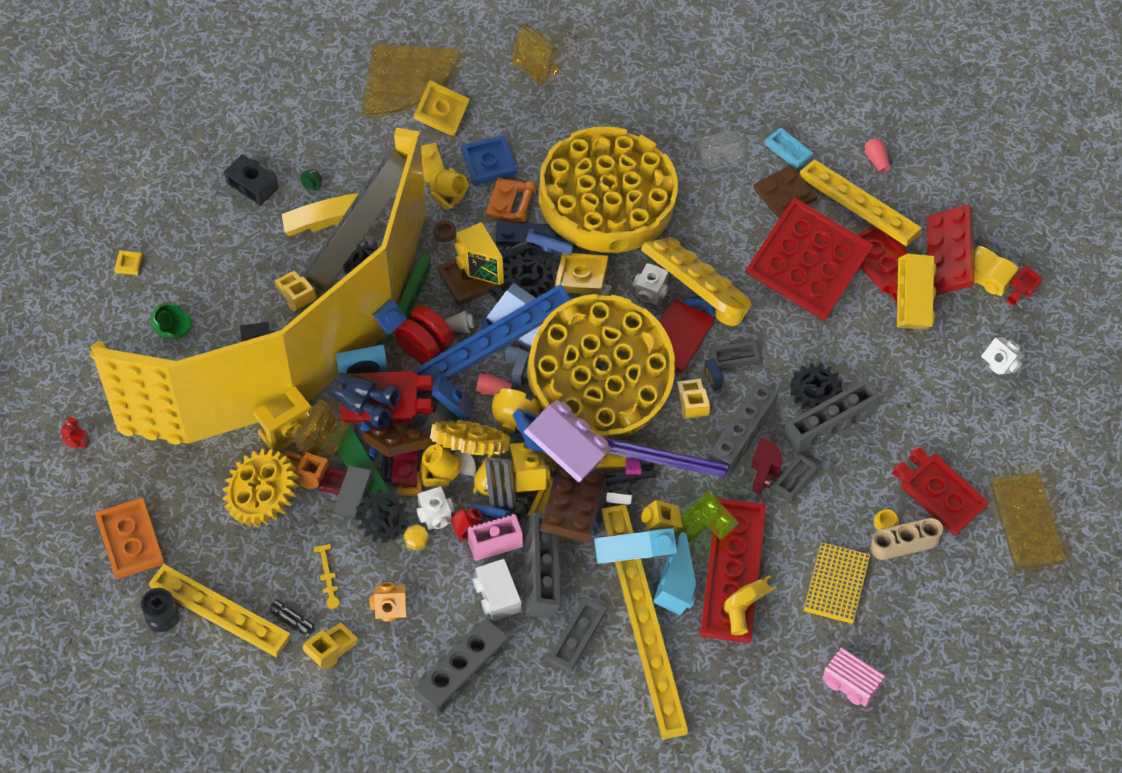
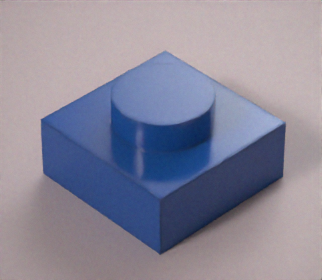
M388 300L372 315L386 334L392 333L407 319L394 300Z

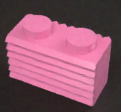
M514 514L506 518H498L497 521L493 519L492 522L488 521V523L468 528V543L475 561L523 547L522 531Z
M841 647L825 668L823 679L831 689H839L847 694V698L856 705L862 704L866 707L882 686L885 675Z

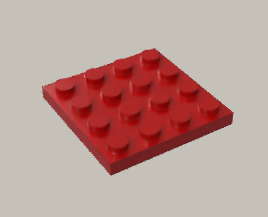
M794 197L747 266L745 273L825 321L872 250L873 244Z

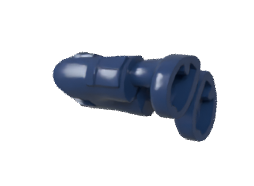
M341 372L337 373L335 381L346 388L343 390L331 385L327 394L356 414L361 415L366 412L371 416L373 426L383 428L390 421L392 413L383 406L369 403V400L374 399L394 410L399 403L400 388L396 385H389L382 391L377 389L374 381Z

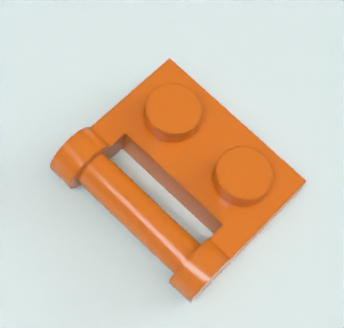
M498 177L486 211V217L510 223H526V213L532 195L536 193L537 185L529 181L522 183ZM522 192L523 196L518 212L515 214L511 213L517 193Z

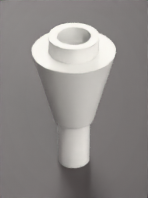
M467 310L444 320L452 332L471 333L470 328H474L473 315L468 314Z

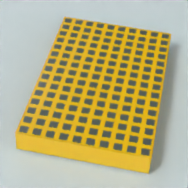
M821 542L804 611L853 624L870 555Z

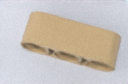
M927 518L878 530L873 536L870 552L876 559L885 560L934 548L939 544L943 526L937 519ZM925 532H931L934 536L927 535ZM906 537L911 541H904L902 538ZM878 543H883L887 545V547H881L878 545Z

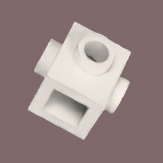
M647 263L642 273H638L633 283V287H636L635 297L645 303L650 302L657 305L660 298H664L667 294L669 272Z
M998 337L992 341L981 357L990 363L989 367L992 371L1001 375L1010 374L1011 372L1015 373L1021 367V360L1025 355L1020 351L1021 347L1012 340L1008 341L1004 337Z
M441 486L417 494L419 508L416 509L420 522H425L428 530L434 528L441 529L451 523V513L454 512V507L451 499L445 498Z

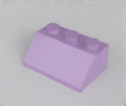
M558 399L550 404L524 431L527 436L578 482L589 475L612 450L605 438L596 435L585 420L577 418L571 412V408Z

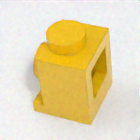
M655 500L645 507L642 512L641 519L643 523H646L647 531L674 528L675 534L683 528L680 509L677 505Z

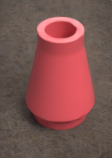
M880 138L867 142L864 146V153L876 167L878 173L889 171L891 166L885 142H882Z
M488 372L486 374L479 373L475 391L481 392L480 395H495L497 390L500 393V390L503 388L511 389L512 383Z

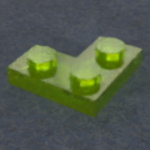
M708 490L681 516L683 528L679 530V533H685L690 543L708 526L722 540L739 522Z

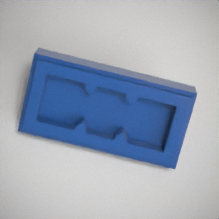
M531 228L526 236V241L540 245V249L553 253L556 250L570 255L573 244L565 239Z
M441 374L435 377L432 395L461 420H470L472 418L474 402Z

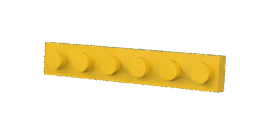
M814 159L800 171V176L804 181L903 245L908 246L921 234L922 227Z
M165 564L161 566L149 582L151 589L164 588L168 590L174 597L175 602L276 658L291 638L289 632Z

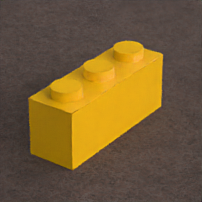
M906 254L898 258V328L926 329L933 326L935 321L933 300L936 295V289L933 286L936 274L934 256Z

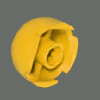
M503 388L500 390V393L498 390L495 392L491 408L493 417L498 424L502 425L501 428L506 432L515 433L516 430H519L513 417L514 412L520 408L539 416L541 403L534 397L532 402L526 399V393Z

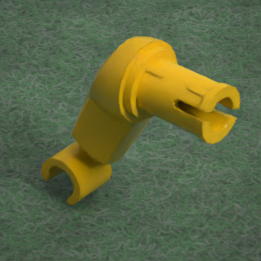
M770 575L762 580H757L743 586L725 601L724 611L729 613L732 635H743L748 632L745 611L753 602L777 588L776 585L770 587L767 584V581L772 578Z

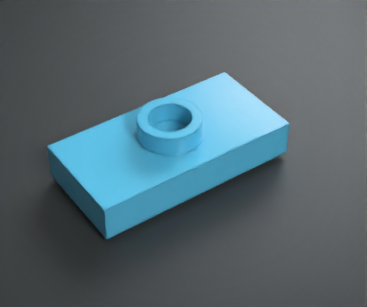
M781 127L765 139V145L796 170H799L813 158L814 153Z

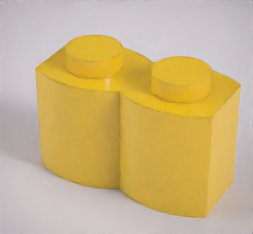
M978 246L974 251L975 283L985 287L986 291L990 294L1002 296L1017 276L1019 268L1011 261L998 257L991 250Z

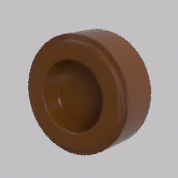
M448 220L439 221L433 227V235L439 242H450L456 236V226Z

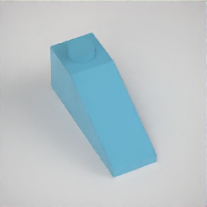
M674 528L594 538L597 564L677 553Z
M683 532L675 539L677 553L668 555L653 603L678 615H681L686 608L690 609L696 599V595L693 594L696 580L687 535Z

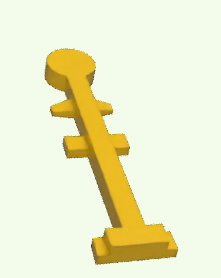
M331 545L313 547L314 553L321 552L325 575H320L321 581L326 580L327 588L322 591L323 593H329L326 605L331 610L337 609L340 601L337 597H334V592L338 590V587H332L331 579L336 578L335 573L329 572L325 552L331 549Z

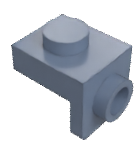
M506 347L505 362L515 364L512 371V385L521 387L524 379L528 380L529 352L519 347Z

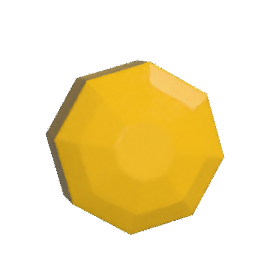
M416 524L407 528L404 533V540L408 548L416 551L425 548L429 541V536L425 527Z

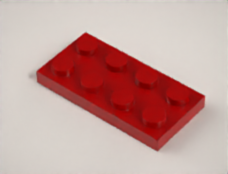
M970 204L926 216L927 256H934V263L936 264L933 284L936 289L935 296L974 286L973 208Z

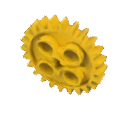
M448 420V422L441 421V423L435 422V424H432L430 435L432 441L438 445H443L444 448L461 450L462 453L467 452L474 455H484L485 453L501 455V453H506V451H509L511 437L508 436L509 434L504 433V431L489 427V425L482 426L479 423L457 420V422Z
M261 449L260 455L255 451L252 452V458H248L245 455L243 464L236 462L238 469L230 470L233 476L232 478L225 479L229 486L223 488V491L227 493L223 500L227 502L225 508L230 511L229 515L241 524L245 523L249 527L252 524L260 527L261 521L269 525V518L271 517L274 520H278L277 513L285 514L286 512L283 507L285 505L291 506L289 498L296 497L292 489L299 487L294 482L299 476L294 472L296 467L291 464L292 461L279 451L275 452L273 449H270L267 452L265 449Z

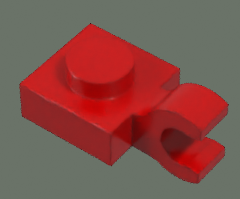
M1024 265L1010 283L1015 287V290L1006 302L1014 306L1023 294L1029 298L1044 278Z
M68 416V424L64 423L60 429L64 443L73 449L78 447L86 449L90 443L87 431L79 427L78 419Z

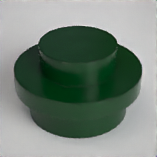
M310 169L301 174L300 180L307 190L317 191L321 187L322 176L316 170Z

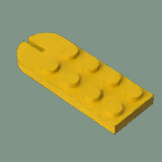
M673 237L644 243L641 250L715 307V316L720 322L731 327L740 325L752 304L749 298L734 287L728 278L720 276L711 265L703 263L694 252L686 250L680 245V241Z

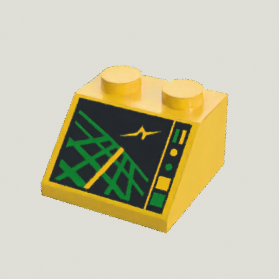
M478 223L457 232V243L454 245L458 253L456 262L461 270L464 269L468 277L498 285L503 284V257L483 223Z

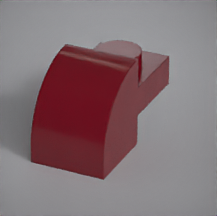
M761 438L758 443L751 465L752 469L758 470L752 492L762 494L764 487H770L773 476L779 478L782 465L780 450L774 443L764 438Z
M420 450L393 456L392 486L417 487Z

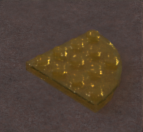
M372 44L362 117L389 116L391 113L403 110L408 111L417 107L429 80L445 86L446 81L453 74L458 63L459 49Z

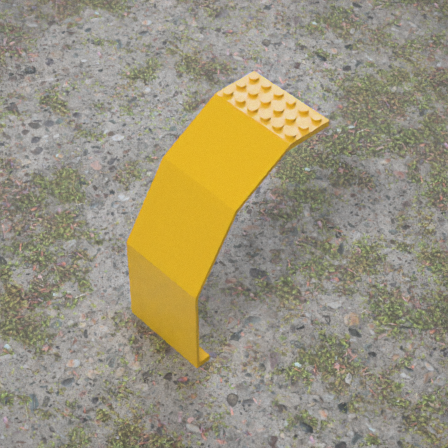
M396 128L395 130L396 153L407 160L382 246L282 330L178 361L96 347L93 357L117 431L125 436H133V434L142 435L148 440H156L158 438L178 445L180 443L189 444L259 423L253 411L261 406H265L275 418L294 407V404L285 393L287 390L295 386L308 402L335 379L338 373L336 354L372 347L382 339L386 333L372 315L388 300H394L398 306L407 285L426 217L420 131Z

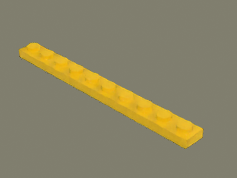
M626 504L602 509L601 514L607 536L634 533ZM641 558L616 561L617 574L661 738L665 740L688 735L686 721Z

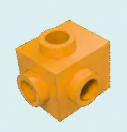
M385 582L375 586L374 595H370V610H375V619L393 621L396 618L406 617V585H395L391 582Z

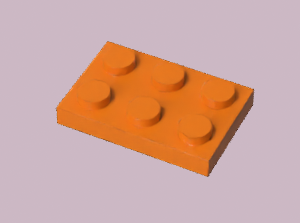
M143 497L95 512L116 580L165 564Z

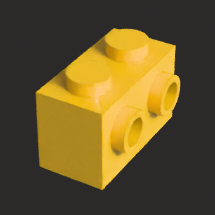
M525 442L510 444L509 460L512 463L516 492L546 490V480H550L549 465H546V454L530 450L525 445Z

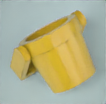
M452 168L449 170L438 169L431 177L430 189L432 192L430 196L442 208L449 210L455 204L458 205L465 196L469 187L467 178ZM452 197L450 199L449 204L444 200L446 198Z
M435 444L428 447L423 452L422 460L420 461L419 474L422 476L423 485L426 487L449 486L450 481L454 480L461 471V460L454 453H451V450L445 449L440 445ZM429 471L431 472L434 479H427L429 476Z

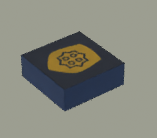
M715 359L706 360L704 373L713 391L722 388L723 375Z

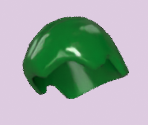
M163 303L153 310L151 325L160 337L174 340L187 335L191 330L192 319L189 314L183 312L179 305Z

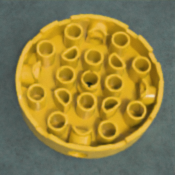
M617 127L586 128L571 133V137L564 141H558L548 152L540 172L539 205L548 224L565 240L581 248L596 252H627L643 247L645 242L655 240L663 233L671 221L678 191V179L675 168L667 154H663L656 148V143L641 134L638 137L627 133V129Z
M584 295L562 304L543 321L534 337L529 353L527 367L528 382L532 396L541 403V412L558 399L560 402L566 403L577 418L585 420L596 435L619 440L639 432L658 415L673 386L675 356L665 329L647 309H642L632 303L631 300L616 295ZM596 364L605 365L607 370L601 371L598 368L596 369Z

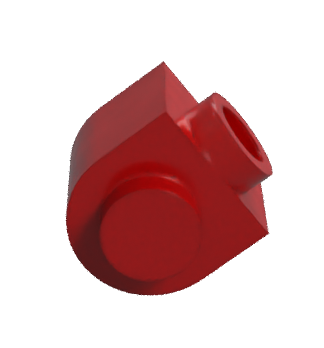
M476 508L470 510L461 509L452 517L451 524L458 540L464 541L468 539L469 527L473 528L474 525L483 524L482 515Z

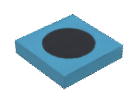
M384 345L336 354L338 372L345 374L387 372Z

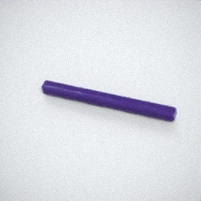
M603 437L607 440L608 446L612 448L609 452L611 454L725 478L727 475L728 464Z

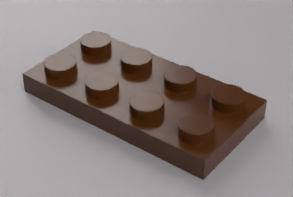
M557 463L540 531L590 542L605 474L593 470L583 480L578 482Z

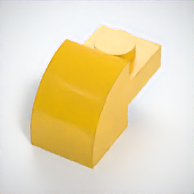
M295 270L274 281L276 288L287 300L288 306L292 311H296L316 300L314 288L304 277H300Z
M701 379L677 381V391L681 402L683 418L709 416L710 404L706 389H703Z
M340 622L329 631L325 632L322 630L303 644V651L322 669H328L338 662L340 656L357 645L358 638Z

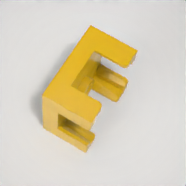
M295 386L285 392L294 404V407L276 418L271 415L265 406H261L253 411L256 420L264 429L258 430L259 436L269 449H273L275 452H280L315 430L311 406Z

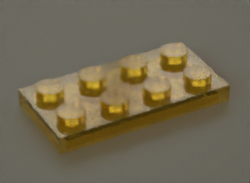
M1040 473L991 479L990 486L1014 570L1064 564L1065 556Z

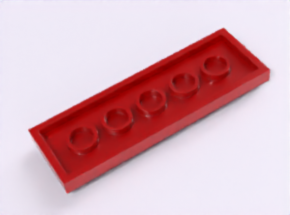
M716 499L700 637L751 643L755 602L745 611L748 632L743 635H732L729 613L724 611V604L737 590L758 580L766 504Z

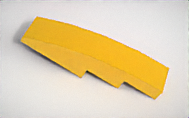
M359 193L326 199L282 214L285 233L288 236H292L307 229L315 232L331 225L337 226Z

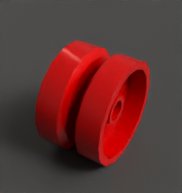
M417 305L407 315V319L393 331V336L400 348L421 365L440 355V352H444L454 342V335L448 324L439 314L424 305Z

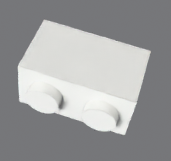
M504 559L475 568L476 578L473 579V584L476 592H481L484 599L481 600L485 615L490 614L492 621L521 612V600Z

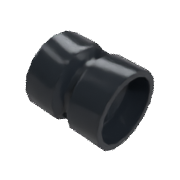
M153 588L142 597L141 609L149 628L156 632H166L177 624L179 614L171 592L164 588Z

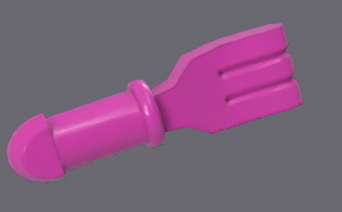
M626 457V474L641 475V466L638 459Z

